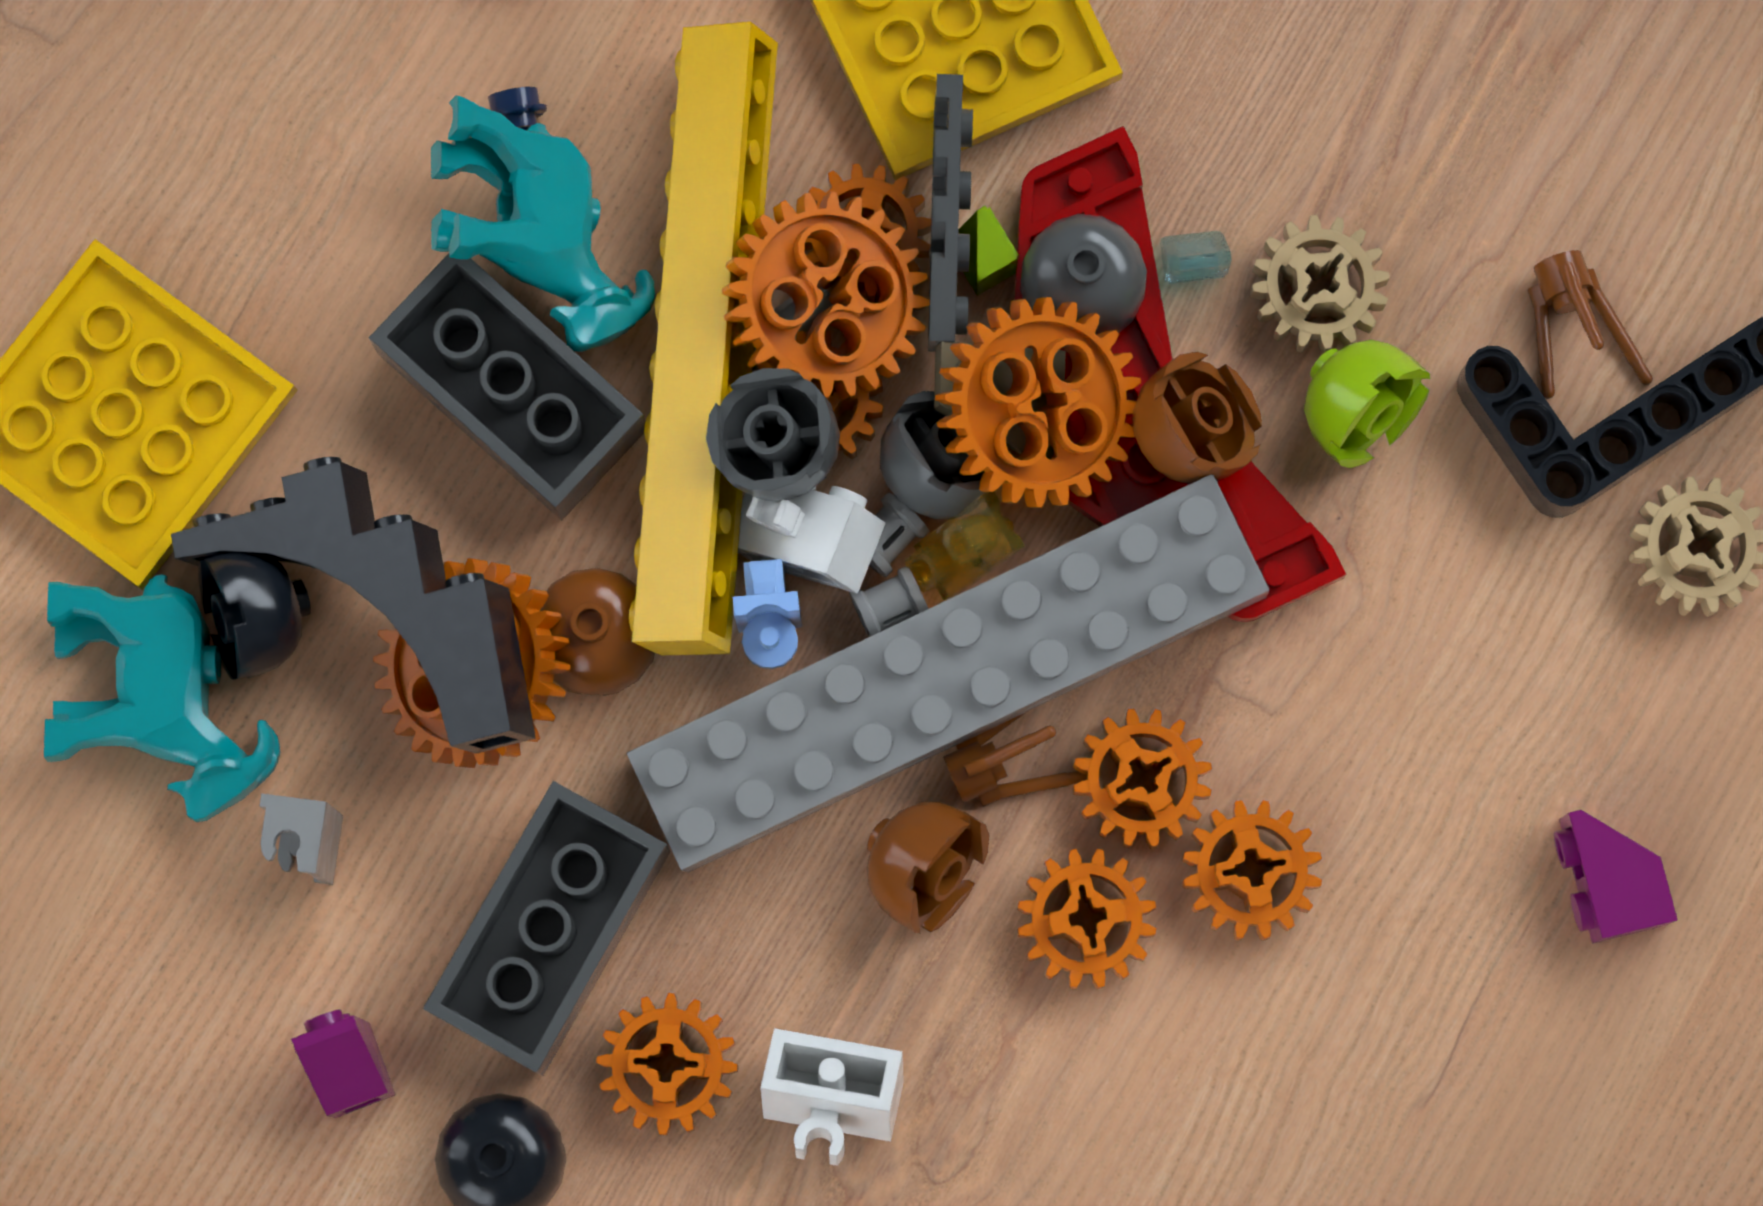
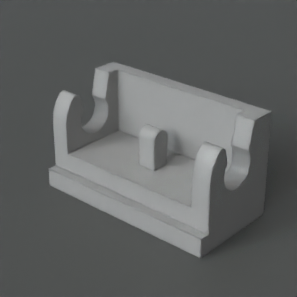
M261 793L260 807L265 810L261 850L265 859L270 862L274 860L277 853L276 840L281 834L278 860L285 872H290L294 864V855L297 858L298 872L308 873L313 876L315 883L333 885L343 815L324 801Z

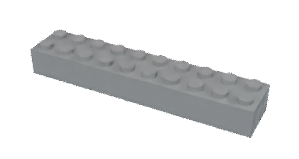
M1209 475L635 748L626 754L681 871L689 873L1266 598L1269 588L1214 475Z

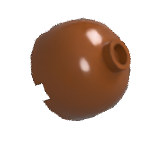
M1201 352L1180 354L1158 370L1141 387L1132 414L1135 438L1141 452L1153 468L1170 480L1189 485L1209 475H1214L1216 481H1219L1245 467L1258 454L1260 445L1253 448L1255 443L1254 432L1262 427L1261 413L1253 393L1239 374L1227 364L1217 369L1212 364L1201 361L1208 356Z
M600 568L572 571L553 582L546 591L549 596L540 611L546 610L561 614L562 618L550 629L552 636L569 639V644L555 651V660L570 665V671L554 674L553 681L568 692L591 696L617 694L639 681L653 662L655 653L632 642L633 632L629 625V609L636 597V584L621 573Z
M920 802L899 811L891 819L885 818L880 821L873 829L867 843V849L870 852L867 866L868 885L880 908L895 921L914 933L920 934V926L929 932L939 929L956 913L975 885L970 880H963L971 867L973 859L984 865L988 854L990 837L986 824L962 810L940 802Z

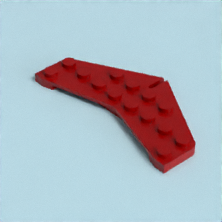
M1124 126L1034 167L1025 176L1021 187L1017 249L1019 260L1016 268L1014 300L1023 299L1020 283L1024 256L1034 238L1054 221L1076 214L1103 216L1122 226L1140 248L1147 269L1144 300L1133 322L1119 333L1116 342L1110 350L1113 354L1132 353L1133 358L1127 365L1121 368L1123 377H1137L1141 379V384L1126 391L1127 400L1137 402L1141 387L1173 358L1143 197V182L1138 154ZM1061 347L1059 350L1065 351L1066 380L1072 370V359L1070 354ZM1073 411L1066 423L1067 435L1074 444H1077L1083 438L1085 432L1084 420L1077 411ZM1133 413L1126 414L1125 423L1133 427ZM1120 437L1117 444L1128 455L1127 461L1107 459L1105 463L1110 470L1112 479L1109 482H1098L1088 476L1092 495L1077 497L1069 489L1068 505L1101 527L1189 484L1170 480L1154 469L1141 452L1135 437ZM1252 461L1231 476L1217 481L1269 588L1266 598L1229 615V618L1239 622L1255 621L1345 578L1347 574L1333 546L1311 522L1307 523Z

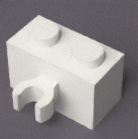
M832 486L829 494L815 491L816 487H814L807 494L790 500L782 499L781 501H766L745 493L741 508L739 554L750 561L782 559L784 573L858 594L886 524L865 509L867 503L865 497L838 486Z
M774 1028L760 1087L763 1118L799 1125L794 1135L796 1158L803 1160L806 1156L809 1142L815 1138H824L831 1143L829 1161L831 1165L836 1166L841 1162L845 1152L843 1133L891 1142L904 1083L903 1051Z

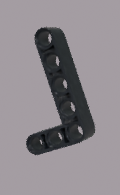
M1763 317L1743 328L1575 439L1569 434L1518 358L1510 350L1503 347L1486 346L1478 349L1468 359L1459 375L1457 392L1462 403L1532 505L1546 516L1563 518L1584 507L1763 390V355L1757 347V337L1763 335ZM1481 367L1496 369L1504 379L1505 389L1498 393H1488L1481 390L1474 380V370ZM1719 369L1724 371L1732 382V393L1729 395H1718L1712 392L1704 380L1705 370ZM1656 403L1672 405L1679 413L1680 427L1677 429L1660 427L1652 416V405ZM1516 419L1532 421L1539 429L1540 443L1533 446H1525L1518 443L1510 432V422ZM1603 437L1620 439L1627 447L1628 461L1623 464H1614L1607 461L1599 450V440ZM1551 471L1568 473L1576 484V495L1571 498L1555 496L1546 484L1547 473Z

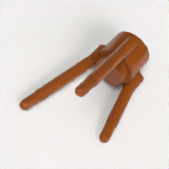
M1579 250L1566 251L1537 263L1534 266V272L1538 284L1530 287L1528 293L1535 314L1539 372L1543 396L1546 399H1550L1555 394L1548 309L1551 305H1553L1556 314L1576 311L1592 347L1600 350L1604 346V340L1589 305L1593 302L1641 383L1644 385L1651 384L1653 377L1604 295L1595 270L1587 269L1582 252Z
M1025 713L956 745L957 751L943 756L963 803L979 797L983 807L1002 798L1077 784L1087 780V774L1078 771L1063 772L997 784V781L1008 777L1002 762L1026 752L1056 735L1055 727L1049 725L998 749L995 748L993 742L983 745Z

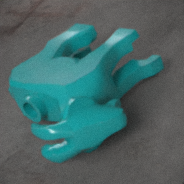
M455 95L449 102L453 109V119L448 133V140L454 141L451 144L437 140L432 145L431 178L449 179L461 171L478 175L499 190L496 199L498 222L484 221L441 209L431 222V249L439 252H449V257L467 260L480 255L495 263L520 282L567 300L572 304L571 307H554L550 311V316L562 324L565 329L567 346L574 352H584L595 347L607 345L628 332L637 321L642 319L651 310L655 299L654 280L647 270L642 269L638 271L635 277L636 293L634 294L627 285L620 289L601 271L591 251V233L598 224L601 206L599 200L592 197L591 167L585 157L568 138L549 134L544 124L536 123L527 130L513 125L501 113L481 107L465 97Z
M163 574L149 580L144 588L143 596L132 598L113 596L99 587L49 582L47 622L51 627H55L54 653L57 659L74 656L91 642L106 641L119 648L116 656V690L118 698L105 701H53L54 719H45L44 758L47 762L67 760L81 749L98 746H124L134 748L159 759L192 766L194 771L191 779L170 783L167 785V790L176 792L184 798L187 816L195 822L208 821L222 811L242 801L270 776L277 766L281 752L278 736L266 721L259 720L257 722L258 743L253 754L247 755L209 719V684L220 683L221 652L218 645L210 646V629L200 612L194 596L180 588L168 586V577Z

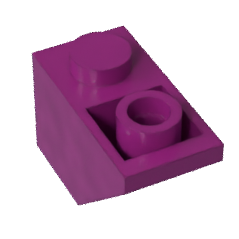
M1583 810L1569 812L1559 819L1562 830L1554 832L1557 855L1563 869L1572 867L1578 893L1571 894L1573 915L1580 932L1589 930L1592 944L1667 926L1678 921L1660 856Z
M341 1009L307 1020L303 1023L307 1033L291 1039L297 1056L326 1116L338 1118L396 1095L369 1022L354 1015L350 1016L349 1013L342 1014Z

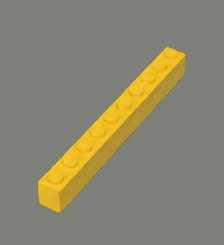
M751 21L683 27L681 50L678 51L675 58L678 93L676 109L672 112L670 118L673 153L671 169L667 172L665 178L668 213L666 230L663 231L660 238L663 273L661 290L657 293L655 299L658 333L656 351L650 359V377L653 383L651 413L646 417L644 426L645 439L648 445L646 474L642 477L639 487V497L643 507L641 536L637 539L634 548V561L638 570L636 597L629 609V625L633 632L632 642L661 656L730 654L734 610L733 597L735 596L743 491L735 488L712 462L706 434L709 414L715 403L720 406L724 398L733 391L730 385L739 377L752 373V368L747 363L754 353V345L748 343L734 346L732 342L738 334L745 330L743 322L724 320L725 314L739 306V300L722 294L723 287L729 283L740 281L739 276L725 267L726 263L734 257H748L736 244L737 240L744 234L754 235L759 238L752 222L762 214H765L778 42Z

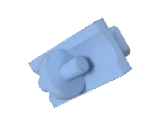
M782 559L744 562L746 595L734 596L733 607L738 632L743 633L742 645L745 655L753 664L760 668L776 669L783 667L792 660L797 651L798 635L795 628H802L798 591L786 592Z

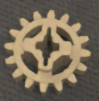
M1317 215L1310 216L1307 229L1304 232H1300L1292 221L1286 223L1283 229L1284 243L1272 237H1269L1265 242L1263 249L1272 260L1256 259L1252 270L1257 276L1265 279V281L1253 284L1250 290L1251 298L1266 299L1267 301L1258 312L1257 318L1259 322L1275 318L1278 326L1273 338L1276 341H1280L1289 333L1297 336L1296 351L1300 353L1305 350L1309 340L1318 341L1322 354L1332 348L1333 339L1339 338L1345 346L1355 343L1357 340L1355 327L1370 333L1376 324V320L1367 310L1383 311L1388 300L1381 293L1375 292V289L1386 286L1390 279L1389 272L1373 270V266L1380 260L1383 254L1381 249L1374 248L1365 252L1361 245L1366 231L1361 228L1354 232L1351 237L1342 234L1344 220L1340 217L1335 219L1330 230L1321 228V222ZM1327 247L1332 250L1326 253L1310 254L1305 248ZM1352 265H1354L1360 277V298L1356 296L1357 291L1349 285L1348 270ZM1333 268H1336L1331 278L1332 282L1329 289H1323L1317 295L1313 294L1307 302H1304L1310 281H1317L1322 275L1327 276ZM1279 271L1284 274L1283 279L1291 285L1292 298L1287 306L1284 304L1278 288ZM1330 316L1336 322L1317 324L1307 320L1310 317Z
M1694 476L1687 477L1681 484L1680 495L1667 484L1657 492L1662 507L1647 501L1639 510V513L1649 524H1636L1630 530L1629 536L1643 542V547L1629 555V562L1636 564L1645 563L1647 571L1637 582L1640 587L1655 582L1661 588L1655 600L1658 605H1662L1673 596L1679 599V615L1686 616L1691 612L1695 603H1700L1703 613L1706 617H1709L1718 612L1720 598L1731 609L1742 602L1738 586L1750 592L1758 588L1761 581L1751 572V569H1763V553L1757 551V546L1763 544V530H1755L1752 522L1759 517L1762 510L1758 506L1744 511L1739 506L1745 492L1740 487L1726 497L1720 494L1721 479L1714 477L1704 491H1701ZM1697 507L1712 509L1724 517L1718 519L1702 515ZM1666 520L1668 525L1665 528L1671 535L1668 551L1661 556L1659 551V535ZM1706 538L1712 548L1706 554L1702 552L1693 556L1687 546L1693 540L1700 541ZM1739 538L1740 559L1735 572H1733L1732 568L1734 565L1729 558L1732 541ZM1681 574L1698 578L1703 587L1688 585L1675 576Z

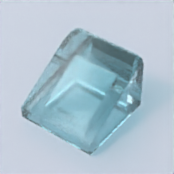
M1209 231L1161 238L1160 248L1164 279L1168 284L1225 278V275L1228 274L1232 261L1231 251L1222 232Z

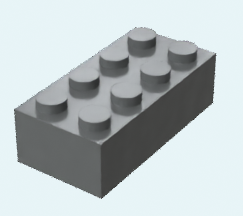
M448 253L369 336L376 352L561 521L644 434V414L471 258L467 260L450 258Z
M552 781L423 1009L539 1075L544 1076L670 853L667 844L557 782Z

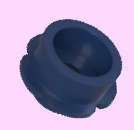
M536 87L512 88L488 96L490 110L501 113L513 125L524 130L536 124L537 117L542 116L547 111V105L540 104Z

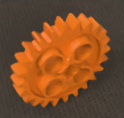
M830 192L822 198L819 209L811 193H805L797 199L796 212L784 200L773 207L775 221L764 214L755 219L752 224L759 238L754 235L744 234L736 242L740 250L748 257H734L725 266L729 271L739 276L740 281L729 283L722 288V294L739 300V306L725 314L724 320L743 322L745 328L732 341L734 346L752 343L756 348L747 365L752 368L767 361L772 365L771 368L790 369L812 382L826 399L830 397L834 385L841 400H847L855 396L856 381L867 393L879 387L877 372L886 378L898 374L900 369L893 356L906 359L916 352V349L905 338V335L917 336L926 329V326L921 321L912 317V312L922 310L930 305L929 299L913 294V287L928 279L927 273L909 272L907 264L919 254L918 249L912 248L900 251L896 246L905 229L900 226L888 233L880 229L885 215L883 209H879L867 218L861 217L862 198L859 197L848 202L844 209L840 210L836 192ZM807 238L816 239L825 246L828 253L826 267H818L808 260L805 254ZM849 250L855 251L857 254L855 262L829 295V301L833 306L820 312L815 317L808 330L805 342L803 344L797 343L795 336L798 330L823 299L824 294L819 288L837 277L845 262L847 252ZM860 274H866L877 282L880 289L878 303H870L860 295L857 288V280ZM774 290H781L792 298L795 304L793 320L781 318L774 311L771 301ZM827 326L836 327L845 335L847 340L845 356H838L827 348L824 338Z
M1052 297L1036 298L1033 310H1031L1026 299L1013 300L1010 304V317L1001 307L987 310L991 329L980 322L969 323L966 329L974 342L973 345L953 343L950 349L961 363L959 367L940 368L939 371L944 378L954 383L952 391L935 395L936 401L952 406V414L937 422L938 428L956 429L958 435L945 448L946 452H966L969 456L959 472L962 475H974L984 471L979 490L993 493L1002 485V502L1017 503L1024 493L1027 507L1042 508L1047 494L1052 505L1064 506L1068 505L1069 489L1077 497L1092 495L1088 476L1098 482H1109L1112 479V475L1105 461L1107 459L1127 461L1128 455L1117 443L1120 437H1135L1133 427L1125 423L1126 414L1133 413L1136 402L1127 400L1126 391L1141 384V379L1137 377H1123L1121 368L1127 365L1133 358L1132 353L1113 354L1110 349L1119 336L1116 330L1095 334L1100 315L1097 313L1086 314L1076 322L1077 303L1075 302L1061 303L1055 312ZM1027 346L1033 349L1030 361L1025 356ZM1061 347L1070 354L1072 359V370L1065 381H1062L1053 369L1054 356ZM1000 361H1004L1010 367L1013 374L1011 388L1004 395L995 388L993 383V372ZM1041 394H1045L1047 406H1042L1037 412H1034L1032 400L1037 399ZM1073 411H1077L1085 423L1083 438L1077 444H1074L1069 439L1066 432V423ZM1015 424L1023 430L1026 437L1024 451L1017 458H1014L1009 453L1006 446L1008 431ZM1048 443L1054 450V455L1051 459L1046 457Z
M468 558L465 565L464 563L445 561L444 571L446 580L457 575L481 573L484 575V579L509 588L533 722L535 720L554 722L556 716L546 705L548 697L559 698L566 695V691L553 683L554 674L570 671L569 664L555 660V651L569 644V639L551 635L550 629L562 618L560 613L546 610L540 611L546 603L549 594L542 590H528L532 577L527 574L511 573L510 565L491 562L488 566L487 561ZM396 628L395 630L385 629L378 631L377 635L389 643L390 648L388 653L373 656V662L388 667V675L379 679L374 685L376 689L391 690L393 695L381 710L384 714L402 715L394 729V733L400 736H414L411 746L412 751L431 753L432 762L452 764L454 761L455 767L475 768L477 762L479 765L496 766L499 763L500 755L507 757H518L521 755L519 743L477 754L450 746L437 697L416 654ZM533 723L536 739L528 741L538 742L540 740V736L536 726Z

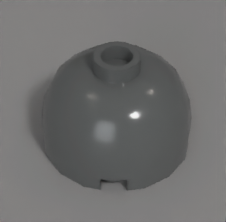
M1076 214L1054 221L1034 238L1023 258L1020 291L1022 298L1027 300L1031 310H1033L1036 298L1052 297L1055 312L1061 303L1075 302L1077 303L1076 322L1086 314L1097 313L1100 315L1095 331L1096 335L1104 331L1113 330L1120 333L1133 322L1144 300L1147 269L1138 244L1122 226L1103 216Z
M763 368L739 377L730 385L733 391L724 398L720 406L715 403L709 414L706 441L712 462L735 488L766 501L790 500L809 493L827 477L838 456L840 431L830 402L812 382L804 379L800 374L790 369Z
M922 391L909 396L888 424L881 438L880 470L886 485L898 500L911 510L933 519L951 520L978 510L992 497L995 491L991 493L979 490L984 471L974 475H962L959 472L969 455L966 452H946L945 448L958 436L956 429L938 428L937 422L946 416L934 409V391Z

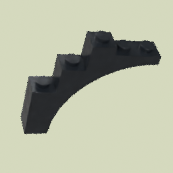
M339 457L313 459L304 463V471L282 477L285 498L274 497L258 500L250 505L251 512L233 517L225 513L204 515L193 520L194 528L171 534L175 559L198 566L201 560L224 552L270 555L278 562L296 563L321 570L351 586L389 619L416 654L438 699L450 746L477 754L536 739L509 588L484 579V575L481 573L462 574L446 580L438 531L414 521L411 515L406 514L391 515L375 521L367 472L343 463Z

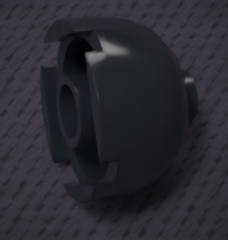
M224 552L201 560L198 564L201 601L204 613L212 612L219 635H210L213 644L218 645L220 648L221 664L232 680L243 677L251 678L279 667L293 654L302 636L301 617L311 614L308 592L302 579L290 580L284 566L270 555Z
M497 1093L475 1098L452 1114L439 1134L435 1164L439 1184L454 1206H546L562 1183L567 1157L561 1133L548 1112L524 1097Z

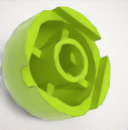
M1372 339L1349 344L1339 351L1335 348L1326 351L1311 368L1310 377L1312 380L1305 397L1304 412L1311 434L1321 448L1340 466L1350 469L1369 462L1374 457L1366 450L1384 433L1390 446L1417 417L1429 394V389L1421 383V380L1431 379L1430 373L1414 358L1396 346Z

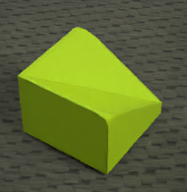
M985 205L978 209L958 229V234H970L969 272L963 273L977 296L1016 274L1019 254L991 208H987Z

